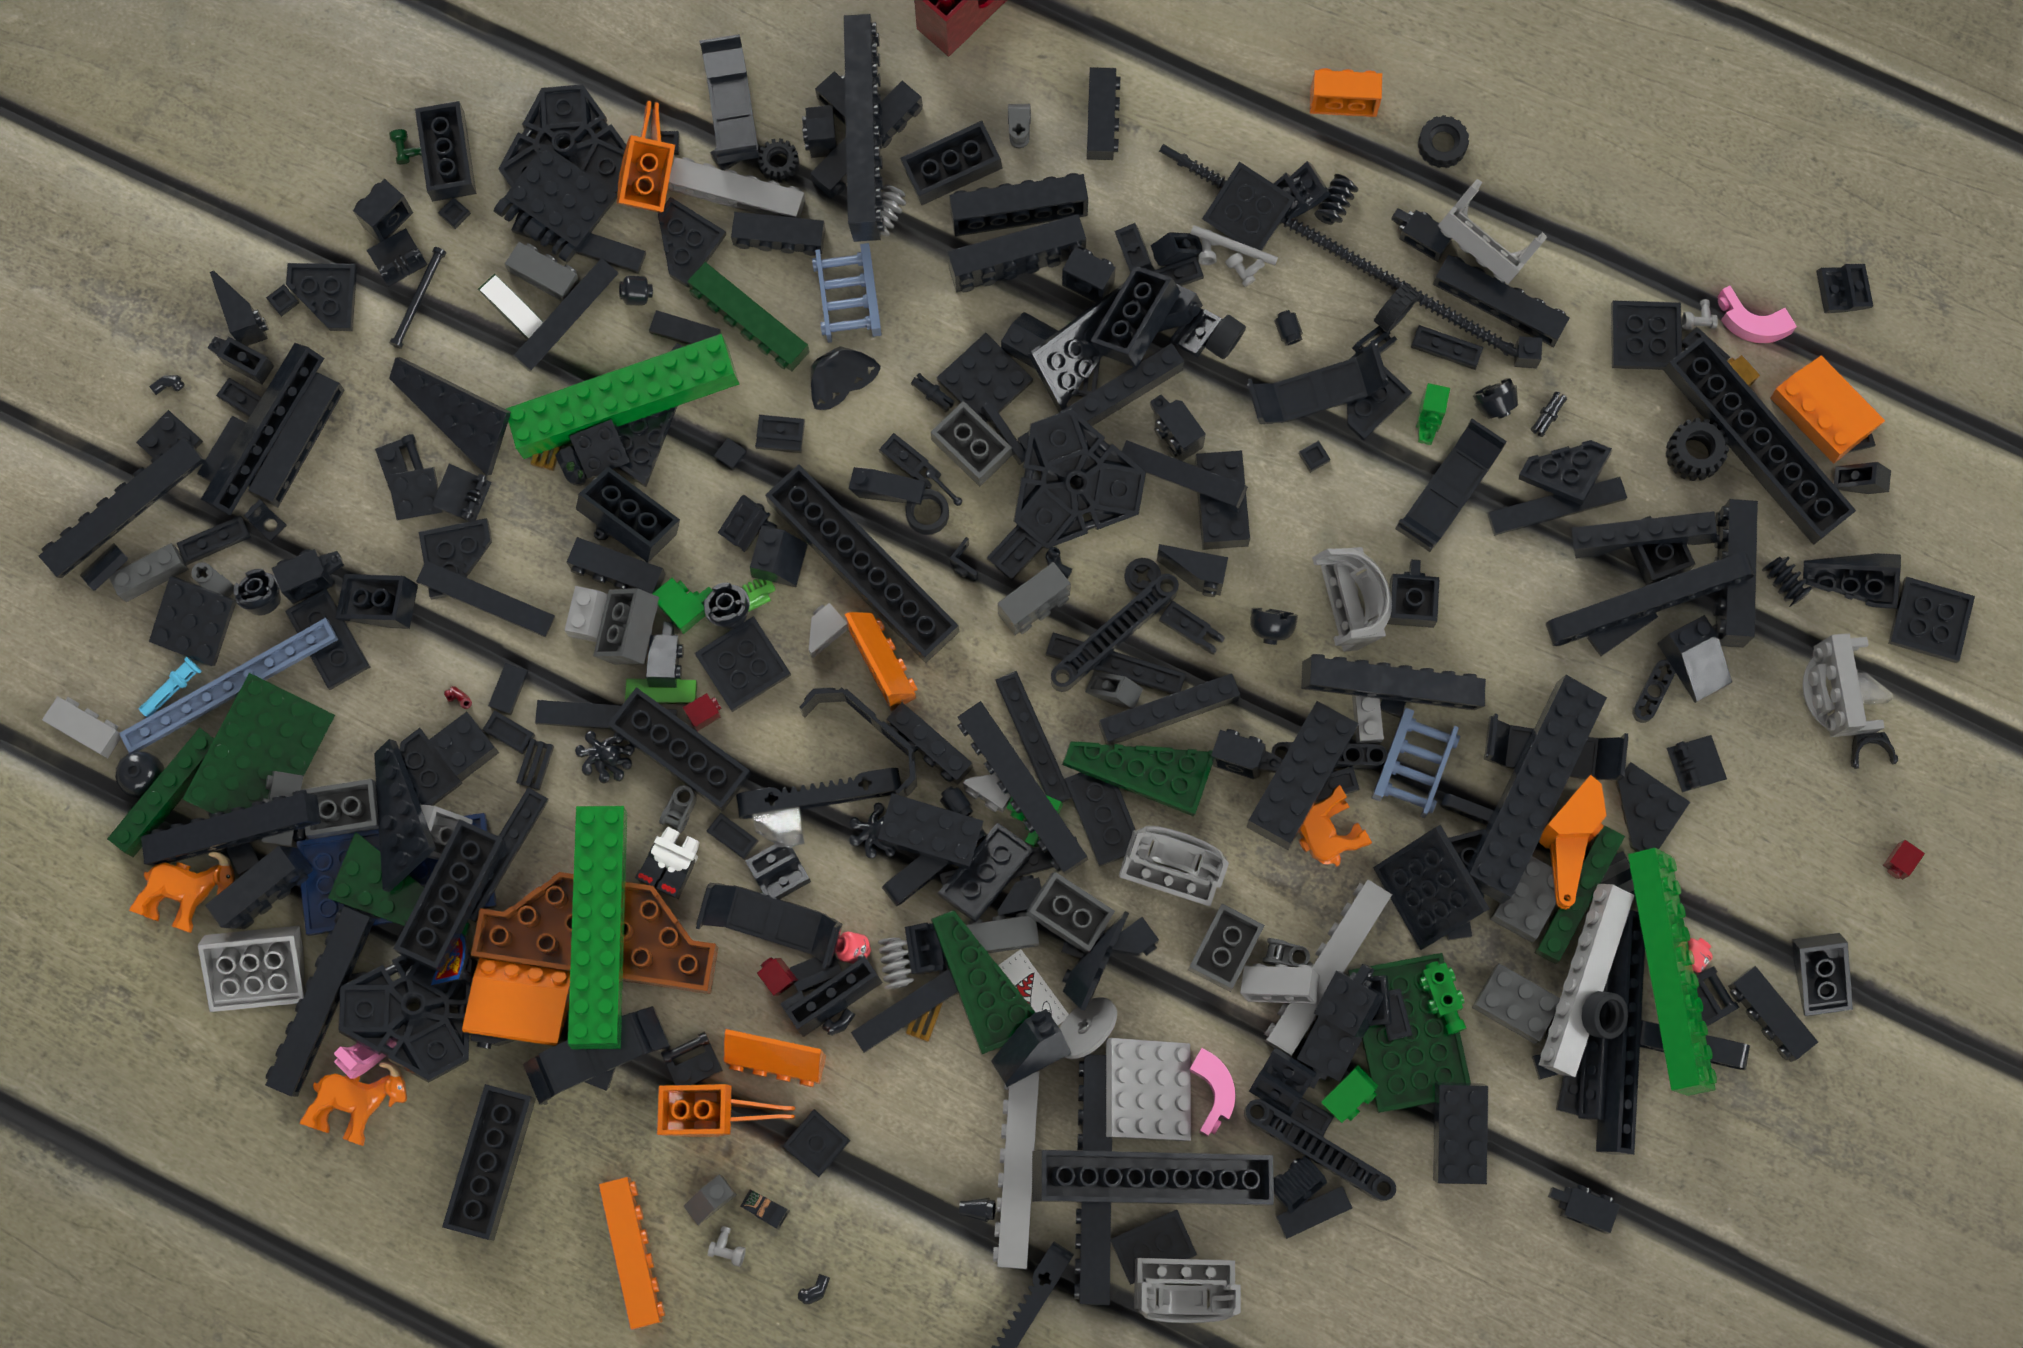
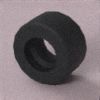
M1226 315L1208 339L1206 349L1219 358L1225 359L1241 339L1246 326L1231 315Z

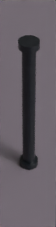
M439 247L433 248L432 252L434 254L395 337L391 338L389 342L396 348L402 349L404 345L402 341L441 258L446 255V251Z

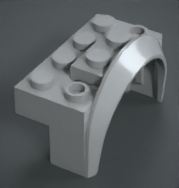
M1476 179L1439 223L1438 227L1441 228V232L1446 237L1453 238L1464 252L1471 253L1481 266L1487 267L1494 272V276L1498 280L1509 284L1542 245L1547 236L1542 232L1537 238L1535 237L1528 247L1514 253H1510L1468 218L1469 203L1482 184L1480 180Z
M1363 548L1326 549L1312 557L1314 565H1321L1339 634V636L1334 637L1335 646H1342L1343 652L1357 651L1385 637L1384 627L1389 621L1392 609L1391 593L1381 569L1370 557L1364 554ZM1363 569H1366L1365 572L1356 576V573ZM1355 581L1358 584L1364 598L1365 617L1364 611L1361 607L1360 600L1358 597V588L1355 585Z
M1850 633L1831 635L1814 646L1813 658L1805 669L1803 695L1806 705L1813 717L1822 726L1827 728L1830 732V737L1870 734L1884 729L1882 719L1866 721L1853 651H1857L1859 648L1868 647L1867 637L1850 638ZM1826 675L1831 680V699L1826 687ZM1834 710V713L1828 716V713Z
M1145 826L1137 831L1133 830L1119 877L1211 906L1216 888H1221L1229 862L1219 849L1201 839L1164 827ZM1152 841H1153V844H1152V847H1151V850H1150V853H1149V856H1148V852H1149L1151 843H1152ZM1201 854L1202 858L1198 870L1195 871L1199 856ZM1155 862H1159V863H1162V864H1165V865H1169V866H1172V867L1181 869V870L1186 871V872H1189V873H1185V872H1182V871H1179V870H1176V869H1172V868H1169V867H1166V866L1157 864V863H1155Z
M1136 1258L1134 1309H1139V1312L1145 1318L1160 1322L1205 1323L1230 1319L1241 1313V1285L1235 1284V1260ZM1164 1284H1200V1285H1203V1286L1164 1285ZM1207 1288H1208V1290L1210 1291V1306H1209L1208 1308H1207Z

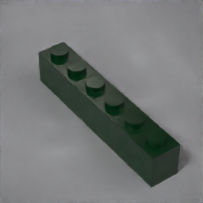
M705 262L687 281L690 288L689 292L697 300L703 299L707 303L706 306L715 314L719 312L724 317L723 320L730 327L736 326L740 329V334L746 340L756 342L758 349L765 355H772L775 358L776 364L782 369L788 368L792 372L809 354L810 351L807 343L708 263Z
M199 727L107 840L134 858L142 848L141 837L149 835L151 830L158 829L182 800L214 738Z
M1605 825L1596 835L1583 860L1575 903L1568 909L1558 907L1534 952L1535 954L1554 964L1560 961L1593 898L1597 885L1604 878L1625 838L1624 835Z

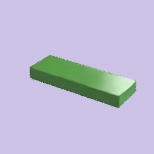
M626 678L625 701L636 687L659 704H689L696 700V680H677V688L649 687L647 679Z

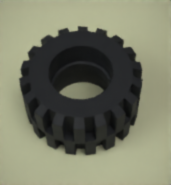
M1695 418L1692 422L1689 419L1683 425L1678 426L1666 445L1668 449L1666 451V458H1670L1667 463L1669 467L1672 465L1675 467L1673 469L1675 474L1680 472L1682 474L1680 477L1683 479L1688 476L1690 481H1695L1697 478H1699V481H1702L1707 476L1710 478L1719 470L1728 457L1726 454L1729 452V446L1726 445L1729 440L1728 437H1723L1725 433L1723 429H1717V423L1714 422L1712 425L1709 424V419H1704L1701 422L1700 418ZM1696 440L1703 443L1708 450L1709 457L1697 459L1691 456L1687 451L1686 442Z

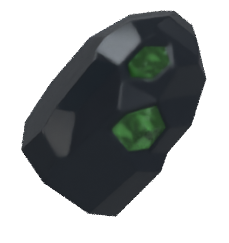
M574 446L566 447L556 453L555 457L566 480L576 486L584 485L587 476Z

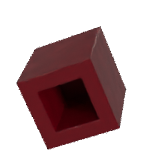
M707 693L683 707L697 732L721 718L718 712L722 709L715 697L710 699Z
M1903 840L1897 844L1883 866L1888 869L1887 872L1891 876L1903 880L1911 875L1925 853L1907 840Z
M771 957L760 965L762 969L757 972L773 996L781 995L798 981L782 958L773 959Z

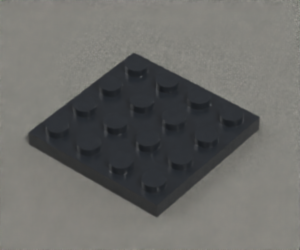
M1441 825L1428 831L1373 867L1385 890L1392 894L1390 898L1420 950L1425 949L1490 909Z

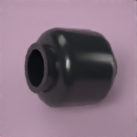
M626 276L619 283V298L626 305L643 306L648 302V298L653 297V285L648 284L645 276Z

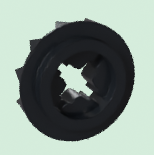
M1138 558L1131 561L1124 573L1127 586L1131 591L1139 594L1161 576L1159 566L1148 558ZM1149 570L1147 574L1149 581L1142 580L1137 583L1139 578L1137 572L1143 574Z

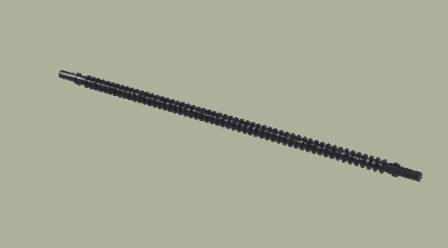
M1165 144L1159 150L1162 154L1178 162V166L1188 168L1190 173L1194 171L1195 176L1199 174L1201 179L1206 178V182L1211 181L1212 186L1216 184L1218 189L1222 188L1227 181L1225 176L1220 177V173L1214 174V170L1209 171L1208 166L1204 168L1203 163L1197 164V160L1192 161L1185 153L1180 154ZM1286 215L1281 223L1284 224L1285 228L1288 226L1290 231L1295 230V234L1301 233V237L1306 236L1307 241L1311 239L1312 244L1316 242L1318 247H1324L1323 250L1328 249L1330 254L1332 252L1335 253V257L1340 256V260L1345 259L1347 264L1351 262L1352 267L1356 265L1357 270L1363 269V273L1368 272L1369 277L1373 275L1374 280L1380 279V283L1385 282V286L1390 285L1392 290L1394 288L1398 290L1405 283V280L1399 281V277L1394 278V274L1389 275L1388 271L1383 272L1382 267L1377 268V264L1372 265L1371 261L1366 262L1365 257L1361 259L1360 254L1356 256L1354 251H1348L1349 248L1344 249L1342 244L1340 246L1337 245V241L1332 242V238L1327 239L1326 235L1321 236L1320 231L1316 233L1315 228L1309 229V225L1304 226L1303 221L1299 223L1298 218L1295 220L1289 219ZM1422 290L1419 291L1421 295L1416 302H1419L1420 306L1425 305V309L1430 308L1431 313L1435 311L1437 316L1442 315V319L1447 318L1448 323L1454 322V326L1459 325V329L1464 328L1466 333L1470 331L1471 336H1477L1476 339L1482 338L1483 343L1487 341L1488 346L1492 344L1494 349H1500L1504 355L1516 358L1515 344L1503 341L1501 336L1497 338L1496 333L1492 335L1490 333L1491 330L1485 331V327L1480 328L1479 323L1473 324L1474 321H1468V317L1463 318L1462 313L1456 314V310L1451 311V307L1446 308L1444 303L1440 305L1439 300L1434 301V297L1428 298L1427 293L1423 295Z

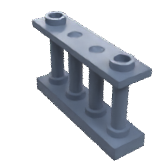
M869 243L860 244L861 252H857V255L821 259L820 249L815 250L816 258H812L814 272H818L825 321L820 322L822 336H827L828 343L832 342L831 332L859 328L872 329L873 337L882 336ZM854 264L863 266L864 273H861L860 276L824 281V268ZM857 285L866 287L867 294L863 295V297L827 302V289ZM862 306L869 308L870 316H865V319L830 323L828 311Z
M1405 708L1374 789L1372 799L1381 801L1383 796L1388 797L1390 795L1422 807L1423 810L1420 817L1425 818L1428 812L1432 814L1435 809L1437 800L1433 798L1452 748L1456 749L1460 735H1457L1459 727L1454 726L1450 734L1416 722V719L1412 718L1414 710ZM1413 730L1447 743L1443 755L1441 756L1409 744L1408 740L1404 739L1407 731L1412 732ZM1399 752H1407L1439 764L1435 777L1400 765V762L1396 761ZM1397 773L1431 786L1427 799L1393 787L1392 783H1389L1391 774L1396 775Z

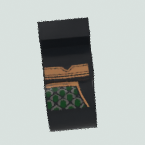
M751 1189L740 1207L778 1230L790 1211Z

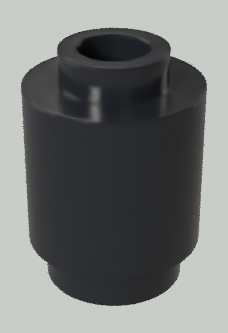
M1286 310L1277 314L1278 318L1274 322L1280 339L1285 343V346L1302 341L1301 335L1303 332L1296 313Z
M950 786L941 793L942 798L940 802L946 810L966 816L973 813L972 804L959 787L953 788V786Z

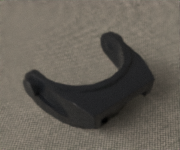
M1885 732L1854 736L1852 743L1853 760H1851V766L1854 769L1859 768V752L1861 748L1869 743L1878 744L1883 747L1889 754L1891 764L1898 762V756L1895 754L1894 747Z

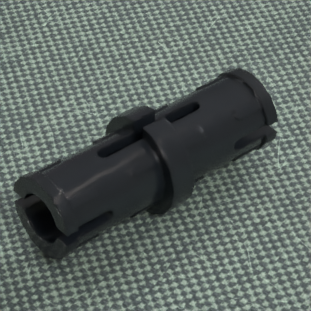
M921 373L917 374L912 380L911 385L922 392L928 401L932 400L942 408L944 412H948V407L952 408L955 401L940 390V386L937 384L933 385Z
M1554 392L1547 406L1541 409V415L1531 428L1534 434L1539 430L1538 436L1543 437L1550 424L1552 421H1556L1558 412L1567 401L1565 395L1562 394L1559 399L1560 392Z

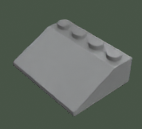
M300 926L204 935L198 944L210 1012L296 1004L305 996L304 954Z

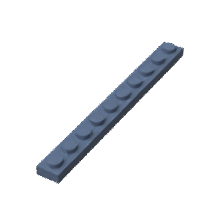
M324 618L120 732L119 735L129 753L140 751L237 697L249 673L267 680L337 641L338 638L328 619Z

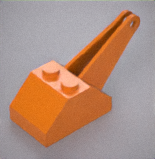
M647 101L640 137L630 135L628 138L620 169L617 204L663 213L675 145L661 142L659 103L656 102L652 112L651 139L645 138L651 111V101Z
M1592 775L1585 780L1547 824L1539 840V843L1545 848H1550L1556 904L1561 909H1568L1575 903L1587 843L1604 827L1601 823L1606 817L1602 784Z
M727 1084L659 1086L657 1135L684 1137L730 1135L731 1122L795 1119V1115L787 1114L731 1117V1106L772 1111H795V1106H779L731 1099L732 1085Z

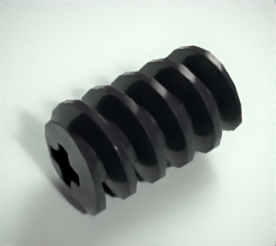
M1335 174L1334 179L1330 182V187H1328L1331 195L1318 205L1319 210H1316L1314 213L1318 220L1329 225H1333L1335 222L1342 223L1343 219L1339 215L1345 216L1347 213L1342 207L1349 208L1351 204L1347 200L1355 198L1351 192L1357 193L1359 190L1349 178L1341 174Z
M1789 556L1784 558L1778 557L1766 565L1762 571L1770 570L1767 578H1776L1772 584L1774 587L1782 585L1778 593H1787L1784 601L1793 600L1789 606L1791 607L1805 598L1812 590V587H1803L1807 581L1806 579L1798 581V577L1801 574L1800 571L1792 573L1796 565L1786 564L1790 559Z

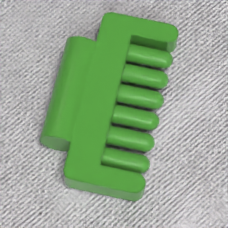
M754 579L753 583L756 590L752 582H748L751 592L747 585L744 584L742 586L750 600L748 612L771 601L768 594L775 591L772 581L765 580L764 582V580L758 579L762 586L760 587L758 581Z

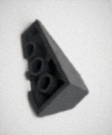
M1874 553L1804 560L1803 579L1807 580L1805 584L1827 592L1834 591L1840 593L1850 600L1854 598L1863 601L1865 605L1871 607L1897 609L1901 554Z
M1126 911L1096 941L1090 952L1085 953L1073 969H1067L1062 982L1066 983L1063 992L1083 1011H1085L1094 995L1129 913Z

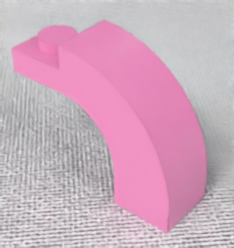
M1731 286L1722 289L1717 297L1720 308L1726 311V314L1721 319L1722 323L1729 331L1743 340L1754 343H1771L1791 335L1797 327L1786 308L1768 316H1758L1750 313L1743 307Z
M390 1040L388 1046L394 1048L397 1043ZM357 1043L351 1047L340 1046L334 1053L338 1057L334 1063L352 1079L370 1070L384 1059L386 1055L382 1053L378 1055Z
M1201 1048L1190 1071L1204 1079L1213 1092V1107L1199 1133L1208 1137L1210 1133L1215 1134L1221 1124V1121L1218 1120L1219 1116L1227 1121L1229 1120L1235 1103V1087L1232 1077L1222 1061L1209 1051Z

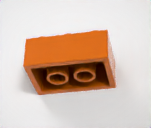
M1328 68L1314 71L1310 90V114L1377 117L1382 99V73H1376L1371 70L1354 72L1350 69L1332 71Z

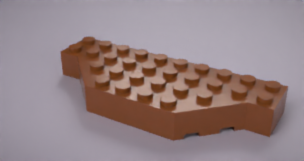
M558 872L541 887H537L523 897L524 899L504 912L480 908L471 956L475 959L484 958L570 971L574 874ZM625 882L623 981L711 994L719 947L715 943L692 940L654 886Z

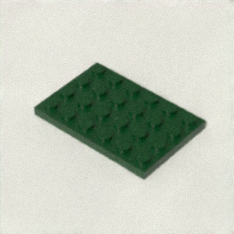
M249 673L182 800L211 814L220 812L227 814L231 812L232 808H249L254 802L268 799L269 790L265 789L267 776H272V771H278L304 777L335 715Z
M1443 953L1370 966L1375 969L1372 976H1388L1389 991L1401 989L1413 1034L1409 1037L1388 1041L1384 1025L1369 1026L1362 1038L1370 1078L1378 1085V1088L1374 1091L1377 1094L1375 1103L1378 1113L1434 1103L1435 1082L1471 1083L1460 1032L1448 1035L1445 1027L1447 1025L1445 1018H1438L1437 1013H1431L1428 1005V1000H1431L1428 991H1423L1419 978L1422 977V971L1426 969L1425 965L1436 961L1439 964L1445 963ZM1360 968L1348 970V975L1351 976L1353 972L1357 974ZM1435 974L1436 981H1443L1441 974ZM1445 996L1443 998L1445 1004L1452 1003L1450 997Z

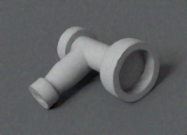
M1200 238L1202 239L1203 252L1199 254V263L1202 265L1216 263L1217 256L1211 250V245L1218 246L1219 244Z
M1237 252L1229 257L1225 263L1229 268H1234L1243 280V286L1247 287L1256 280L1253 275L1263 268L1265 264L1261 259H1258L1256 263L1246 269L1242 264V254Z
M1704 299L1700 301L1702 317H1694L1691 312L1683 313V330H1691L1693 326H1710L1711 329H1716L1718 318L1717 315H1711L1709 300Z
M722 1226L717 1243L711 1242L709 1246L708 1256L714 1257L716 1255L731 1259L734 1266L741 1267L746 1248L736 1247L734 1250L726 1248L731 1228Z

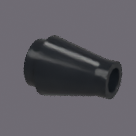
M982 1198L960 1201V1216H967L985 1222L994 1220L996 1213L995 1200Z

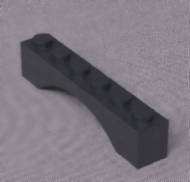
M1714 511L1572 528L1573 548L1576 559L1601 556L1618 549L1645 544L1677 543L1701 545L1718 543Z

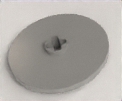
M1104 997L1093 998L1090 1000L1085 1011L1076 1007L1063 1021L1060 1030L1071 1051V1054L1065 1056V1058L1077 1059L1084 1057L1096 1050L1108 1038L1117 1020V1009L1109 999Z

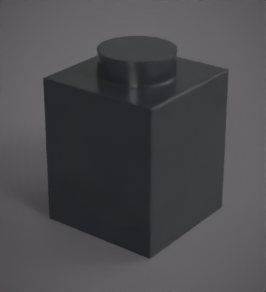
M1519 336L1515 344L1516 358H1514V367L1537 369L1542 359V338Z

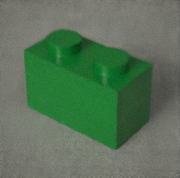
M1357 1066L1321 1103L1341 1123L1346 1119L1351 1121L1359 1114L1360 1110L1358 1107L1363 1102L1368 1105L1377 1096L1374 1091L1378 1088V1085Z

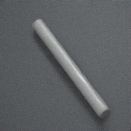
M1193 225L1190 233L1250 257L1261 259L1271 265H1276L1278 257L1195 225Z

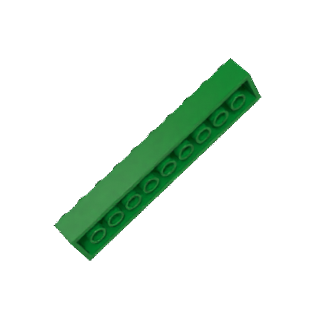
M719 334L508 407L506 410L511 412L508 422L515 447L522 458L526 459L535 454L572 443L569 436L612 419L614 425L621 426L737 386L740 383L728 345L723 335Z
M576 806L568 1045L571 1049H621L627 811L624 806Z
M1657 848L1628 854L1671 1091L1686 1096L1715 1091L1717 1076L1710 1062L1712 1050L1706 1041L1708 1029L1705 1021L1702 1020L1703 1003L1701 998L1698 997L1697 988L1699 987V981L1692 967V964L1695 962L1694 956L1688 947L1690 934L1688 928L1684 925L1683 918H1685L1686 913L1683 904L1680 903L1681 887L1675 877V871H1677L1675 859Z

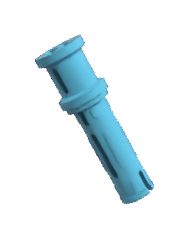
M186 657L184 659L185 662L176 671L170 672V678L138 708L139 711L146 717L153 715L176 691L188 685L187 682L196 673L200 674L202 670L190 658Z

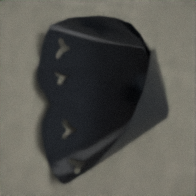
M842 346L817 358L811 365V397L814 409L828 410L837 406L846 398L850 391L862 389L871 383L878 375L881 366L874 358L860 351ZM868 367H874L871 373L868 374ZM856 377L863 378V380H859L857 383H854L856 381ZM833 393H840L833 399ZM819 399H821L822 401L825 402V404H823V403L817 404V403L819 402Z

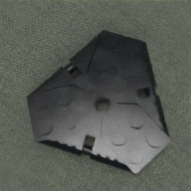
M583 84L541 88L522 123L524 131L517 133L498 169L509 186L512 187L543 145L546 144L618 194V181L626 143L613 125L607 124V117ZM600 128L601 131L595 134L594 131ZM532 133L537 135L535 139L531 138ZM570 144L569 147L561 149L563 145Z
M1072 409L1030 423L1023 462L1025 472L1024 477H1021L1013 521L1046 549L1088 534L1090 529L1095 528L1099 530L1139 515L1146 472L1112 443L1109 445L1105 442V437ZM1097 447L1103 451L1099 458L1093 453ZM1034 470L1041 471L1040 480L1033 479ZM1075 475L1081 478V485L1078 488H1072L1070 485V479ZM1089 512L1091 520L1084 522L1082 515Z
M400 955L392 960V965L386 968L384 965H381L341 986L339 1033L367 1047V1049L374 1051L378 1055L382 1053L388 1056V1060L429 1083L469 1061V1033L462 1032L471 983L461 979L431 986L436 971ZM469 958L465 970L471 972L472 960ZM397 973L400 978L392 981L390 976ZM411 1003H417L421 1006L416 1011L407 1009V1006ZM450 1008H458V1013H450ZM390 1040L397 1043L394 1048L388 1046Z

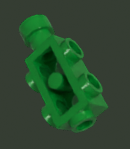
M1436 961L1425 965L1426 969L1422 971V977L1419 978L1423 991H1428L1431 1000H1428L1431 1013H1437L1438 1018H1445L1447 1023L1445 1027L1448 1035L1467 1029L1464 1020L1460 1019L1458 1011L1463 1009L1462 1004L1465 1001L1462 992L1455 988L1454 981H1456L1453 969L1451 967L1448 968L1446 962L1439 964ZM1435 974H1441L1443 981H1436ZM1445 996L1450 997L1452 1003L1445 1004L1443 998Z

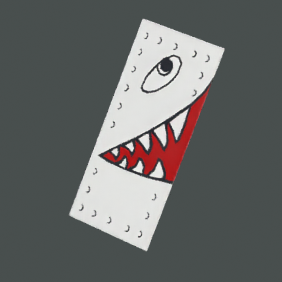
M1021 949L998 965L1035 1012L1047 1009L1057 1026L1069 1015Z

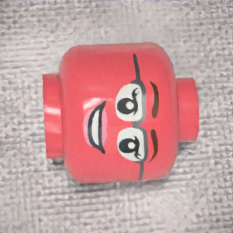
M849 931L839 936L835 953L840 961L854 964L864 956L867 959L871 952L869 940L865 935Z
M1690 938L1688 947L1692 951L1695 961L1692 964L1693 972L1700 973L1713 958L1709 950L1711 945L1702 938H1699V940Z

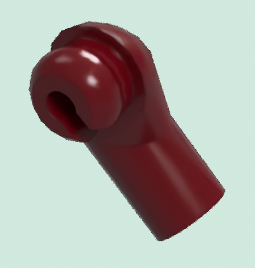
M452 686L444 692L448 702L457 699L460 706L464 709L472 706L469 696L456 686Z

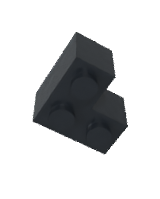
M832 105L805 108L806 116H802L805 150H810L811 158L827 157L837 147Z

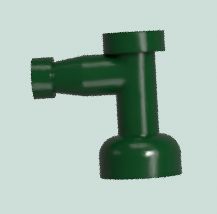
M396 129L389 133L390 140L396 145L397 164H407L410 162L409 157L422 156L420 147L405 149L404 142L408 139L406 130Z

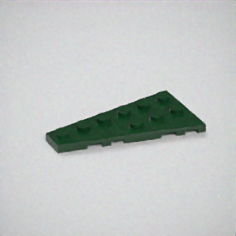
M1071 741L1062 765L1194 816L1213 765L1211 758L1213 750H1179L1168 747L1137 745L1132 747L1121 744L1101 745L1099 743Z
M355 832L328 898L405 927L424 887L408 875L391 892L384 891L382 888L380 851ZM468 922L464 930L462 931L465 938L467 937V934L471 927V925Z
M954 910L931 918L980 1053L985 1054L1002 1047L1024 1020L1036 1013L1035 1010L1028 1004Z

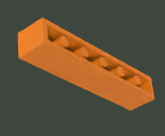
M625 1177L601 1183L599 1187L630 1328L634 1330L663 1322L662 1317L665 1316V1310L662 1301L658 1302L656 1292H660L657 1277L653 1278L651 1268H654L652 1254H647L645 1244L649 1243L646 1229L642 1230L640 1220L644 1219L641 1205L637 1206L635 1196L638 1195L636 1182H631V1178Z

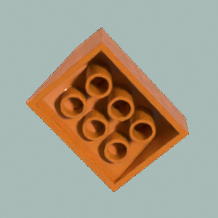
M1822 355L1779 385L1770 398L1833 464L1885 422L1876 410Z
M848 612L844 614L848 630L890 710H895L901 702L906 704L916 699L915 691L918 689L912 678L907 679L904 673L907 668L901 657L897 659L893 651L896 648L891 638H885L882 631L886 629L881 619H875L873 613Z
M479 958L472 980L462 1032L552 1046L558 1045L569 1011L570 971Z
M729 1029L725 1030L724 1063L730 1065V1070L743 1072L744 1068L753 1070L752 1074L767 1077V1073L777 1075V1080L790 1082V1079L793 1078L800 1080V1085L814 1087V1083L820 1084L826 1055L821 1049Z

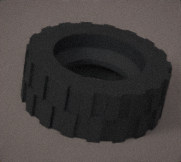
M1442 115L1441 117H1433L1432 120L1426 122V125L1421 130L1418 139L1419 154L1422 155L1425 162L1427 161L1429 165L1436 166L1437 168H1449L1452 165H1457L1463 159L1469 145L1467 128L1465 125H1462L1460 120H1456L1452 116ZM1447 132L1454 138V147L1450 151L1441 152L1433 146L1432 140L1437 133Z
M1405 282L1380 309L1374 318V322L1389 333L1410 311L1421 294Z

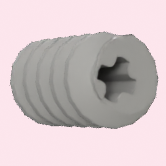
M885 184L883 192H881V197L884 200V211L881 212L882 218H884L885 231L881 232V235L889 236L890 232L886 227L893 229L894 224L890 220H898L894 212L902 213V209L898 205L905 206L907 203L902 199V197L906 196L902 190Z
M901 938L879 940L878 944L885 945L879 949V953L886 955L880 959L881 963L888 964L882 968V972L888 973L883 978V981L891 983L884 988L888 990L908 986L914 979L906 977L907 974L911 973V969L905 968V965L909 964L910 960L903 957L909 954L908 950L902 949L907 944V941L901 940Z

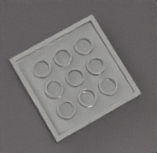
M1120 1038L1106 1039V1137L1191 1141L1190 1043Z

